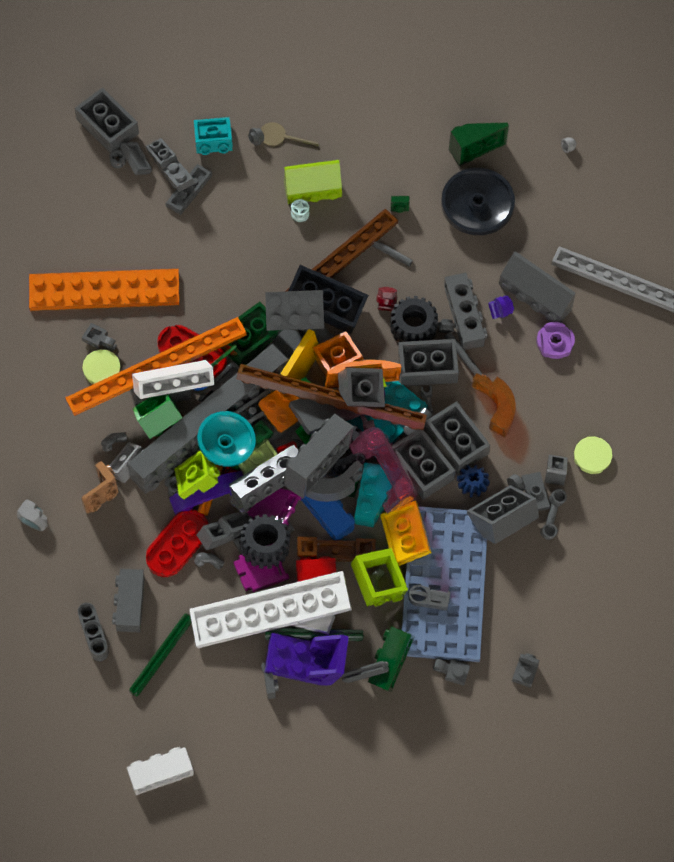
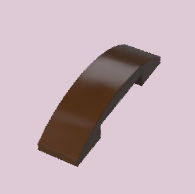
M297 537V556L301 558L319 559L323 556L335 558L336 562H350L358 555L376 552V539L356 538L355 541L317 540V537Z

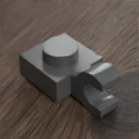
M93 323L90 324L82 336L83 342L98 349L101 344L112 352L117 347L114 344L116 340L107 336L108 331Z
M436 659L433 670L446 674L445 680L464 686L470 665L452 659L449 665L443 660Z
M262 663L261 669L265 678L267 698H276L275 691H279L277 679L273 680L272 673H264L265 663Z

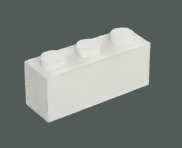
M185 747L173 748L164 755L155 754L147 761H135L127 767L135 795L194 775Z

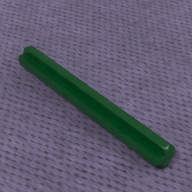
M185 613L130 687L129 692L132 695L138 697L191 625V615Z
M278 628L265 632V639L267 640L270 639L272 633L302 640H312L314 637L345 635L349 636L348 641H363L364 637L362 629H330L329 635L303 628Z

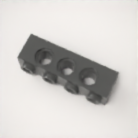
M467 273L445 277L444 289L454 323L456 324L461 347L464 350L483 347L485 339L488 337L486 328H482L481 322H483L481 311H477V297L472 294V280L468 279ZM462 310H469L470 312L465 313ZM467 326H473L474 329H469Z
M292 445L228 484L233 498L244 510L284 486L286 463L291 457L294 458L298 454V449Z

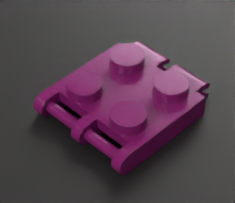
M280 488L249 507L247 513L249 516H252L253 520L258 515L259 517H263V514H267V517L273 515L276 516V520L280 518L283 524L288 526V520L291 514H294L298 500L302 498L293 491Z
M239 555V560L234 561V566L238 575L241 576L240 580L245 591L252 589L254 593L290 578L289 574L285 572L282 562L279 563L282 573L280 576L275 565H272L270 569H267V566H263V569H260L259 565L252 566L251 561L247 562L245 556L243 557L242 555Z

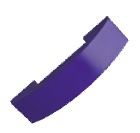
M238 471L218 476V483L204 493L198 489L186 499L181 498L178 492L172 495L169 499L175 516L181 511L194 510L193 506L230 493V496H232L228 484L243 476V472Z

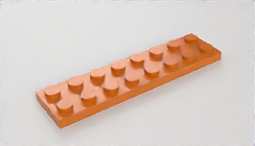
M179 269L29 274L30 311L180 305Z

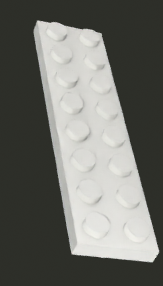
M343 571L192 608L190 609L195 643L197 648L351 611L352 609Z

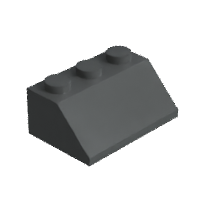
M512 485L467 510L468 516L482 537L494 544L539 518L536 498Z

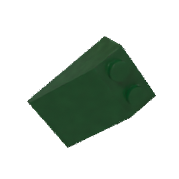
M507 122L469 123L453 128L450 132L449 151L459 167L506 145L509 124Z
M260 301L238 317L247 335L221 347L226 352L233 345H237L228 356L238 366L241 364L247 365L255 359L282 331L267 330L266 307Z

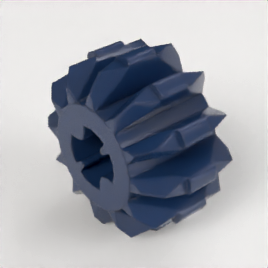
M476 464L473 468L467 465L466 470L461 469L460 475L457 476L458 488L463 489V495L469 492L470 497H473L474 493L479 497L481 492L485 493L487 491L486 486L490 484L488 480L489 474L484 473V467L477 469Z

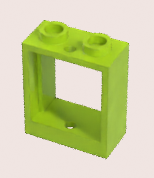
M392 548L358 555L351 563L367 606H381L388 601L398 602L403 599V596L408 591ZM386 564L395 588L375 593L366 568Z

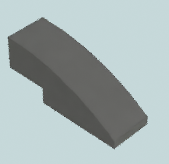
M248 509L223 516L218 522L203 526L198 532L197 537L205 549L216 548L240 537L244 524H248V520L252 519V516H249L247 513Z

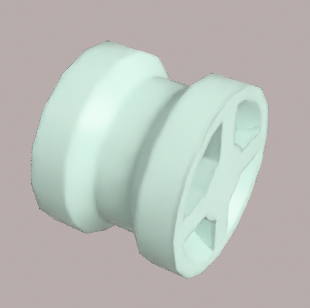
M298 199L292 203L291 217L294 221L304 222L308 219L309 204L305 200Z

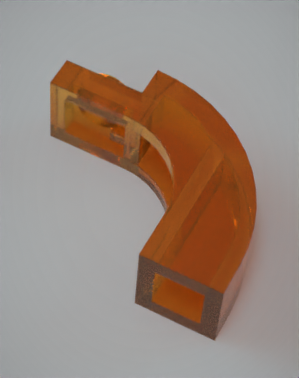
M476 373L473 378L472 387L489 396L497 406V411L490 420L489 429L505 438L512 428L515 417L516 402L509 386L499 377H496L494 382H492L489 377Z

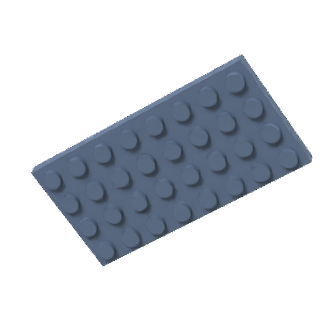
M419 507L432 553L408 562L406 566L405 583L408 591L404 595L402 631L415 636L407 657L480 662L487 539L482 537L468 516L467 510ZM415 585L430 587V590L446 593L450 591L448 609L439 610L414 606L409 601V591ZM411 595L415 601H423L426 598L421 595Z

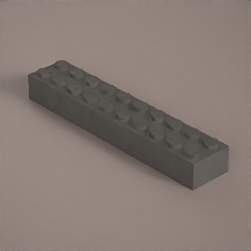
M272 344L247 364V366L281 375L288 359ZM236 373L128 463L130 478L145 494L155 490L164 478L168 479L174 473L176 467L200 451L197 434L201 423L209 415L221 411L234 412L268 389L252 383H243L241 380L236 379Z

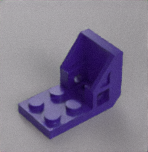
M272 633L269 639L264 673H272L276 676L321 686L332 685L344 675L349 636L314 637L311 641Z

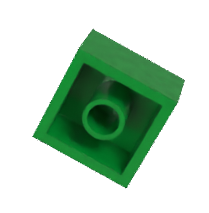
M169 394L149 397L132 408L138 423L150 439L160 436L166 428L172 427L182 419L176 403Z

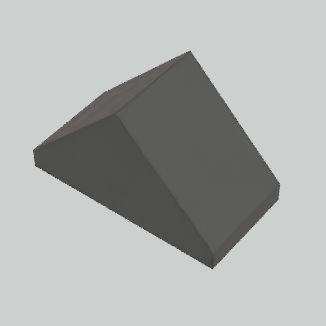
M548 456L545 483L564 486L567 474V457Z

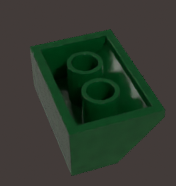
M392 626L390 630L386 629L382 638L385 641L382 648H378L374 659H377L376 663L381 661L388 662L389 671L368 677V682L392 692L415 636Z

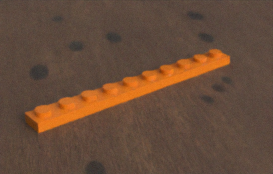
M236 317L65 397L66 402L73 415L76 416L133 389L132 374L187 364L246 336V331L239 318Z

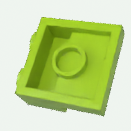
M201 450L175 468L178 494L183 499L194 494L198 489L203 493L218 483V476H220L216 465L209 461L202 454Z

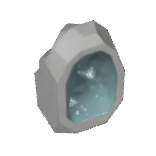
M25 500L17 511V518L36 530H45L48 525L47 517L43 514V510L37 504Z

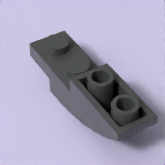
M162 138L146 146L150 156L174 189L176 188L181 192L195 184L193 177L178 161L175 153Z

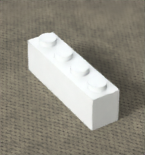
M206 360L132 374L134 393L140 399L214 385L213 367Z

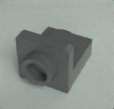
M521 654L512 681L531 688L540 660L536 659L532 654Z

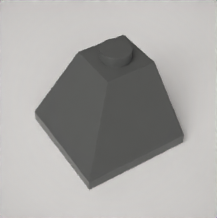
M346 368L338 373L339 392L347 406L385 407L382 369Z

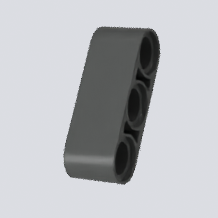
M86 602L78 607L79 620L92 658L95 661H104L109 654L107 642L94 605ZM84 612H92L89 617L82 616ZM92 629L98 630L95 635L88 634ZM97 647L104 648L100 653L94 652Z

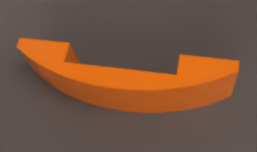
M384 360L347 362L327 372L325 387H339L338 373L346 368L382 369L385 382L399 381L401 364Z

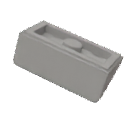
M131 442L125 445L109 465L115 474L113 476L116 479L125 483L130 478L128 463L141 453L143 448Z

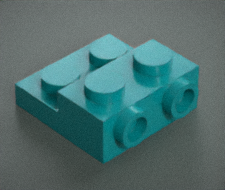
M230 117L194 120L196 154L208 155L210 152L225 154L228 151H233Z

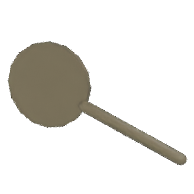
M275 122L266 123L261 127L264 134L263 143L267 146L280 145L285 139L314 146L319 145L317 142L287 136L284 127Z

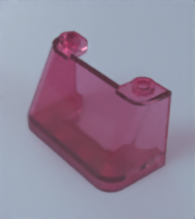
M376 427L363 431L349 447L353 454L363 453L366 459L374 455L376 456L393 486L392 489L386 492L388 500L383 504L388 514L412 502L418 495V489L388 435Z

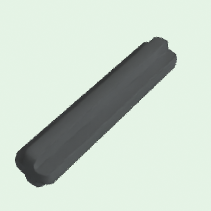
M381 661L346 671L342 676L343 682L350 683L389 671L388 662Z

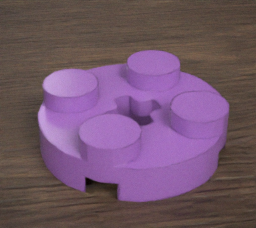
M561 322L547 323L538 332L537 347L544 357L552 359L567 357L574 347L575 336L573 331L569 330ZM553 337H557V340L561 342L555 344L551 340H553Z

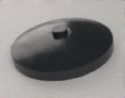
M469 168L456 173L447 181L442 191L441 207L447 221L457 230L470 235H488L497 232L509 222L514 212L515 195L509 182L497 172L485 168Z

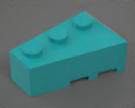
M364 463L355 511L356 525L374 527L397 484L402 479V468Z

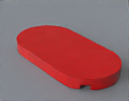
M182 325L166 327L158 336V350L161 353L199 334ZM218 348L189 363L206 360L211 365L225 352L222 348ZM226 357L213 367L214 378L226 368Z
M197 510L181 511L169 522L146 551V564L153 574L160 577H171L186 565L202 546L197 534L203 526L208 525L205 515Z

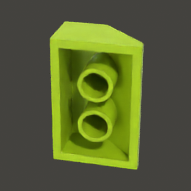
M339 160L284 167L287 203L292 204L298 199L305 200L306 202H318L324 199L335 200L342 197Z

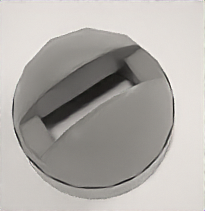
M569 137L561 140V147L565 153L575 149L577 143L573 138Z

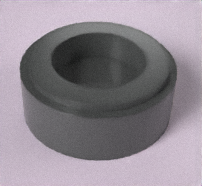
M513 474L507 479L509 486L512 485L521 491L525 490V483L518 475Z

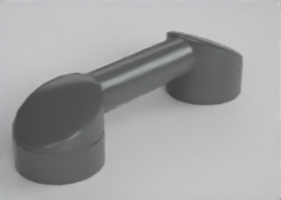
M562 489L554 490L549 497L550 511L546 524L540 529L541 536L547 540L553 539L558 532L554 521L558 507L567 500V494Z

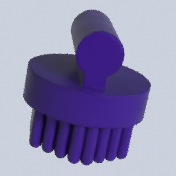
M507 295L495 298L494 301L488 303L492 319L507 317L514 311L513 302Z

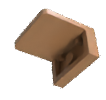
M102 461L95 465L101 484L81 498L87 514L97 511L101 504L113 500L117 493H119L116 479L113 476L115 474L109 465L105 466Z

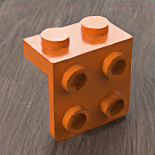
M275 390L258 403L261 410L280 433L298 422V419L289 407L291 401L300 399L295 395L282 394Z

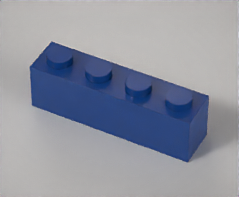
M306 496L301 499L333 541H340L354 531L355 519L350 513L344 511L340 500L322 502Z

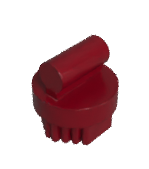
M393 287L378 289L376 298L378 310H394L398 299L396 289Z

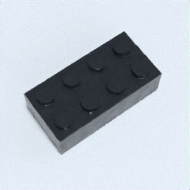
M300 264L288 291L323 290L324 322L351 334L369 295Z

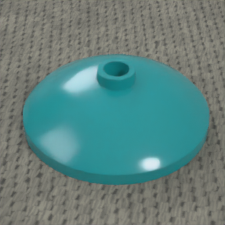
M221 411L209 415L201 423L197 434L198 446L202 454L214 464L225 467L236 466L245 462L251 456L256 442L255 433L250 423L241 415L229 411ZM221 442L227 443V446H223Z

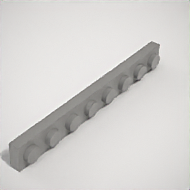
M560 246L558 247L551 265L674 312L673 290Z

